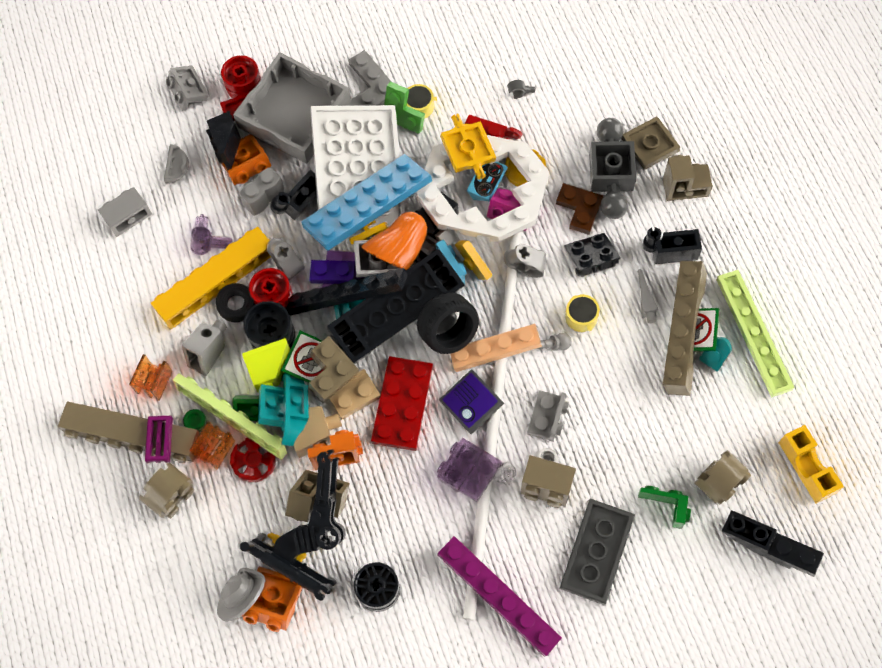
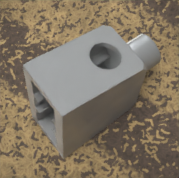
M216 320L212 326L205 322L201 323L182 344L188 368L204 376L208 375L225 347L222 335L227 328L225 323L220 320Z

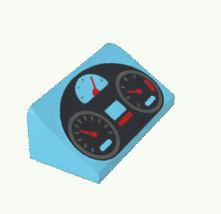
M499 162L491 165L488 163L482 166L486 174L485 178L478 180L476 174L474 175L467 188V193L473 200L490 202L508 168Z

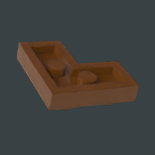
M563 183L556 199V205L575 210L569 229L590 235L604 195Z

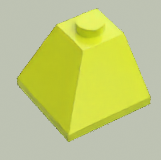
M286 338L242 353L257 393H259L261 384L275 387L280 385L284 374L281 369L290 352Z

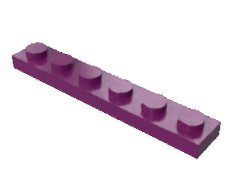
M455 536L437 553L438 557L544 657L562 639L554 629Z

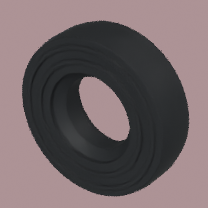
M232 283L223 287L216 297L218 313L223 319L233 323L242 322L248 310L255 305L249 288L240 283ZM233 296H241L244 299L243 306L238 310H232L228 307V301Z

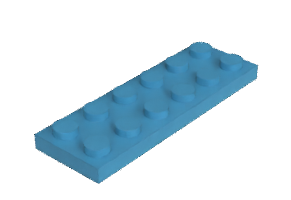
M403 154L301 221L302 226L329 251L432 182L431 175L410 157Z

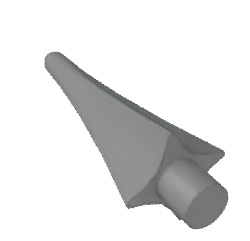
M638 269L641 317H646L647 322L652 324L656 322V312L659 309L648 288L642 269Z

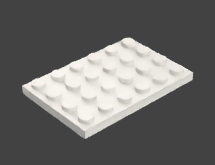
M395 105L311 106L310 114L319 210L399 158L400 153ZM404 200L376 218V223L369 227L372 228L383 222H387L388 226L392 225L401 214L405 213Z

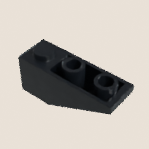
M230 111L207 120L209 129L206 130L219 163H224L227 171L232 169L241 140Z

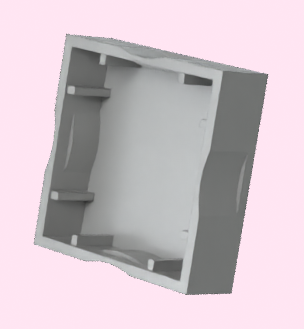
M279 52L263 73L258 85L249 92L233 115L238 128L308 164L314 155L311 106H348L352 101L350 88L326 75L310 70L304 64Z

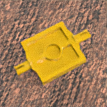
M455 114L452 115L451 119L455 127L441 132L440 138L455 173L474 169L478 180L485 178L486 174L482 166L495 162L496 155L481 121L473 124H463L459 114H456V116Z

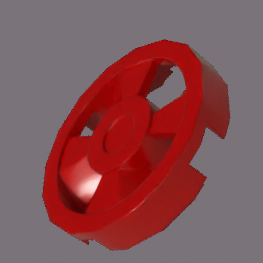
M248 437L239 445L237 443L230 454V465L234 473L241 480L259 482L266 479L273 472L277 457L269 451L261 455L258 451L261 446ZM246 445L248 451L244 454L240 452V449ZM262 464L268 468L263 475L259 470ZM246 465L247 468L243 474L240 473L238 469Z

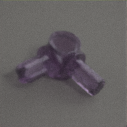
M204 214L196 216L195 228L191 231L190 249L194 254L204 255L211 251V248L226 249L233 242L231 237L212 236V232L208 229V217L204 216Z

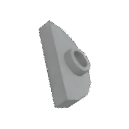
M170 144L164 175L165 184L180 180L189 168L187 155L177 145Z

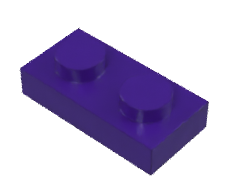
M311 260L310 284H339L355 279V261Z

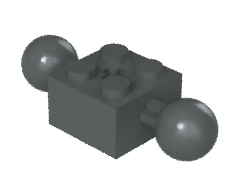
M613 117L603 119L597 126L596 133L601 142H591L589 152L591 192H607L601 200L600 207L602 213L607 218L619 219L628 210V200L620 192L634 191L637 177L634 141H619L623 136L624 129L622 123Z

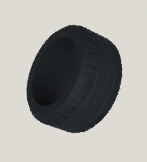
M453 292L441 293L429 300L421 309L417 319V330L421 339L433 351L440 354H451L463 349L474 338L479 325L478 313L474 306L462 295ZM459 312V317L451 329L442 334H436L438 326L444 318L452 313Z

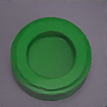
M192 409L184 415L183 424L187 428L196 429L198 432H201L207 425V417L201 410Z

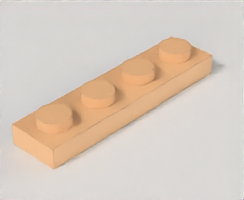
M531 324L471 342L463 349L450 355L455 372H459L540 348L542 344L536 324Z

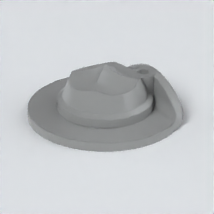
M240 568L237 575L232 576L220 593L221 598L217 606L218 617L225 622H229L247 612L263 590L265 584L264 575L250 568Z

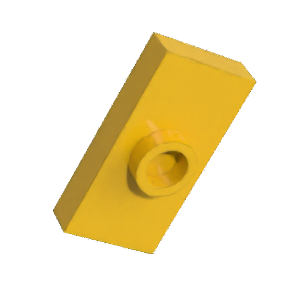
M460 240L455 244V247L464 258V265L469 270H472L479 280H488L493 276L470 241Z

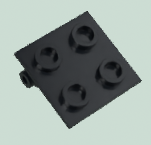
M605 233L564 245L577 267L575 268L576 275H581V277L592 274V271L597 273V266L600 271L615 267L616 264H619V259H621Z

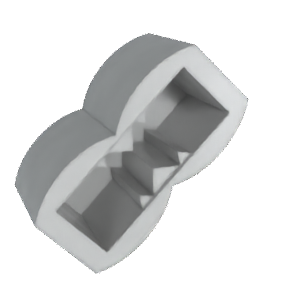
M270 167L260 172L255 181L248 183L242 188L239 193L242 204L253 216L263 212L269 202L279 195L278 193L284 192L281 176Z

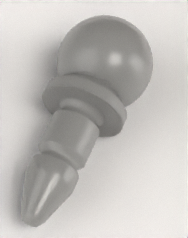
M559 333L556 336L551 335L550 339L540 340L542 347L536 349L567 350L572 344V339L567 333Z

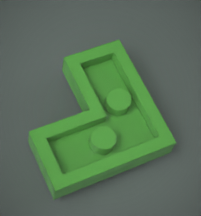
M390 81L386 87L384 105H395L397 125L420 134L423 130L425 113L408 107L409 89Z

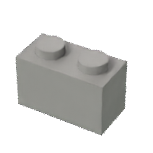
M135 187L123 191L118 197L104 203L102 207L97 209L116 237L152 215L147 203Z

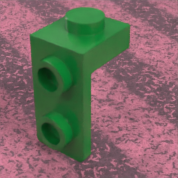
M655 486L640 488L638 498L675 504L673 528L682 529L685 522L689 523L691 509L687 508L689 496L683 495L678 490L659 491V488Z

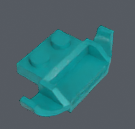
M284 373L282 376L283 388L261 384L259 389L258 424L281 427V431H283L281 445L293 446L309 419L308 385L304 381Z

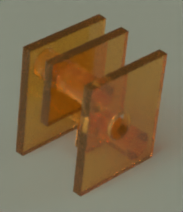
M143 354L129 385L136 394H140L141 389H143L149 398L152 399L154 396L157 401H160L173 371L166 361L163 360V363H159L158 366L152 365L147 356Z
M208 421L189 451L196 459L200 458L203 463L208 462L214 469L218 470L235 443V439L230 432L227 431L225 433L217 425L213 426ZM221 440L219 446L217 447V449L215 450V452L213 453V455H211L212 452L214 451L215 447L217 446V444H218L219 441Z

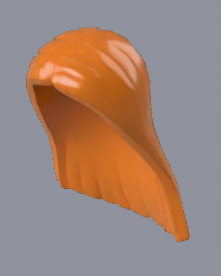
M412 211L405 212L387 229L369 239L361 247L380 260L400 269L408 270L418 256L425 241L427 224L421 215Z

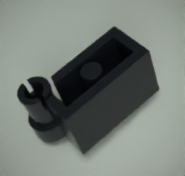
M310 169L288 194L286 192L278 193L279 195L274 197L270 203L272 212L279 215L285 212L295 221L317 197L315 173Z
M651 227L643 239V249L653 254L654 265L680 261H696L699 259L702 251L699 229L663 232L662 235L659 228L654 227V231H652Z

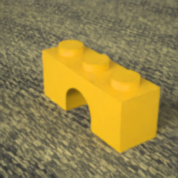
M806 425L785 434L778 442L815 504L837 494L844 488L832 466L826 468L819 461L816 454L818 444Z

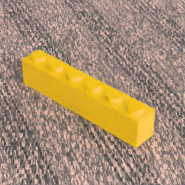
M258 226L253 230L247 231L242 238L230 243L224 251L212 256L203 266L195 268L189 276L177 281L168 291L157 295L154 301L151 302V305L169 329H173L216 298L223 287L238 282L271 258L267 251V244L270 240Z

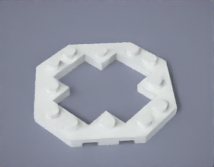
M487 135L496 155L495 162L509 157L528 181L513 189V195L521 206L490 221L484 218L476 206L458 215L455 213L439 190V188L454 182V176L446 166L451 164V161L443 143L432 147L425 167V171L431 175L432 182L418 190L416 194L417 200L438 229L445 231L448 229L457 230L463 235L472 237L480 235L489 237L491 241L500 242L536 225L549 178V171L527 143Z

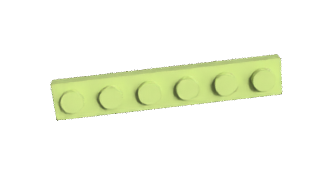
M739 270L717 276L716 281L771 398L793 391L795 387Z
M179 373L173 379L177 391L280 460L287 454L285 445H281L282 438L279 435H271L262 424H258V422L253 423L244 412L240 410L238 412L235 411L226 400L217 399L208 388H200L194 379L189 376L185 378Z

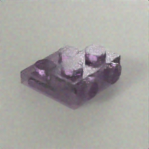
M462 437L460 442L456 441L449 452L451 455L448 460L443 461L438 467L437 478L456 492H461L473 501L478 502L503 463L498 458Z

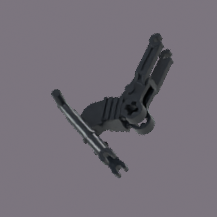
M334 449L321 452L317 456L316 499L309 524L300 525L283 534L276 540L274 546L265 542L267 538L265 533H259L252 541L240 544L241 551L248 552L260 559L263 564L290 579L291 583L295 582L313 593L315 598L320 601L325 599V595L321 594L320 590L325 594H330L332 589L327 584L334 586L337 581L334 578H326L308 567L307 563L304 562L303 564L296 559L300 554L318 551L320 548L331 550L346 537L344 526L336 522L334 517L339 461L338 457H335L333 460L330 459V455L335 452Z

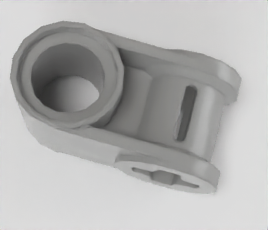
M273 238L268 242V253L275 262L277 269L282 271L288 280L305 269L303 262L289 243L284 242L281 238Z
M521 243L515 249H509L504 253V262L509 268L520 271L529 277L540 278L544 276L547 254L544 251Z

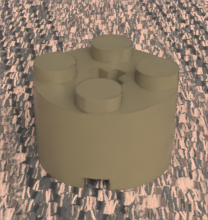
M728 449L720 455L721 458L719 460H714L697 478L698 480L694 482L714 503L719 505L724 501H728L735 494L736 491L733 488H737L740 484L743 485L751 477V474L748 472L749 469Z
M167 463L168 468L166 470L160 468L149 479L143 488L146 493L144 497L140 494L139 500L161 518L167 516L171 519L179 510L178 504L183 499H189L195 489L192 487L193 480L171 463Z

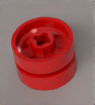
M238 55L231 57L221 68V76L226 91L231 98L251 92L261 80L257 63L248 56Z
M266 268L258 271L252 277L249 284V292L255 305L260 302L272 301L281 304L286 309L290 297L293 295L287 276L275 268Z

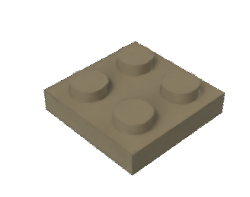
M658 116L624 133L621 138L622 141H634L635 158L644 170L678 153L681 148Z

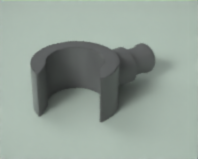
M513 80L507 84L508 92H513L514 99L521 98L529 93H535L536 91L535 86L525 85L523 80Z

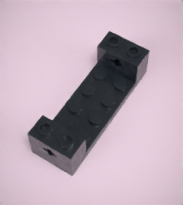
M439 248L406 271L408 276L401 291L366 298L327 326V330L335 342L354 364L417 320L421 309L429 300L441 293H457L465 286Z

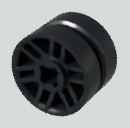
M373 562L363 566L356 574L354 591L360 603L366 609L382 612L390 609L397 602L400 595V584L396 573L390 566L381 562ZM379 583L382 587L374 591L373 587Z

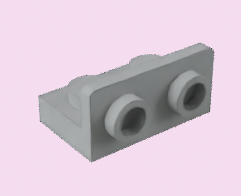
M193 65L170 68L168 77H166V85L173 93L174 100L182 111L187 110L188 103L207 101L209 94Z
M539 390L527 435L554 442L555 435L560 436L563 427L560 417L561 414L566 415L569 401L565 400L567 393L562 392L560 396Z

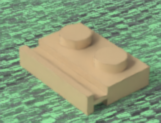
M362 369L329 399L343 420L380 399V393L366 373V370Z

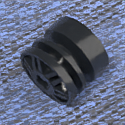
M272 301L260 302L252 306L245 315L243 329L253 349L286 338L291 350L296 339V331L287 310L281 304Z

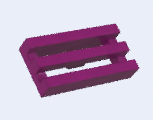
M171 415L148 416L145 450L146 463H161L162 461L170 463L173 423ZM158 421L156 454L152 456L154 422ZM163 421H166V423H165V439H164V454H163V456H161V452H162V436H163Z

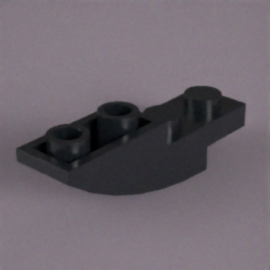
M733 510L730 511L721 530L722 533L751 551L791 570L792 567L812 577H815L824 556L823 552L777 533V529Z

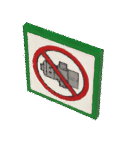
M699 308L694 351H716L719 308Z
M300 330L281 371L304 382H311L323 371L310 356L311 350L323 340Z

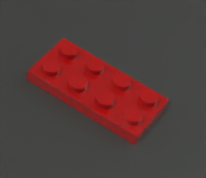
M389 356L371 438L372 444L417 451L433 363Z

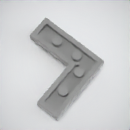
M363 50L348 59L349 65L369 89L352 98L348 106L384 105L386 87L391 80L367 51Z

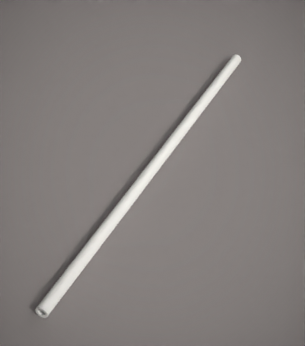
M522 231L510 237L509 249H515L517 245L521 244ZM508 266L506 269L498 334L510 331L517 270ZM507 357L496 360L494 366L492 390L501 400ZM501 407L487 422L471 550L481 562L483 559ZM468 584L463 619L475 621L478 594Z

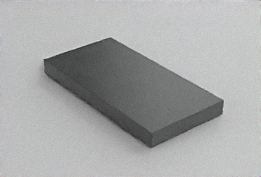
M590 498L559 589L606 606L635 514Z

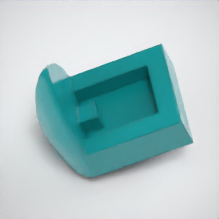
M717 337L716 351H703L698 360L718 372L731 353L732 345L727 338Z

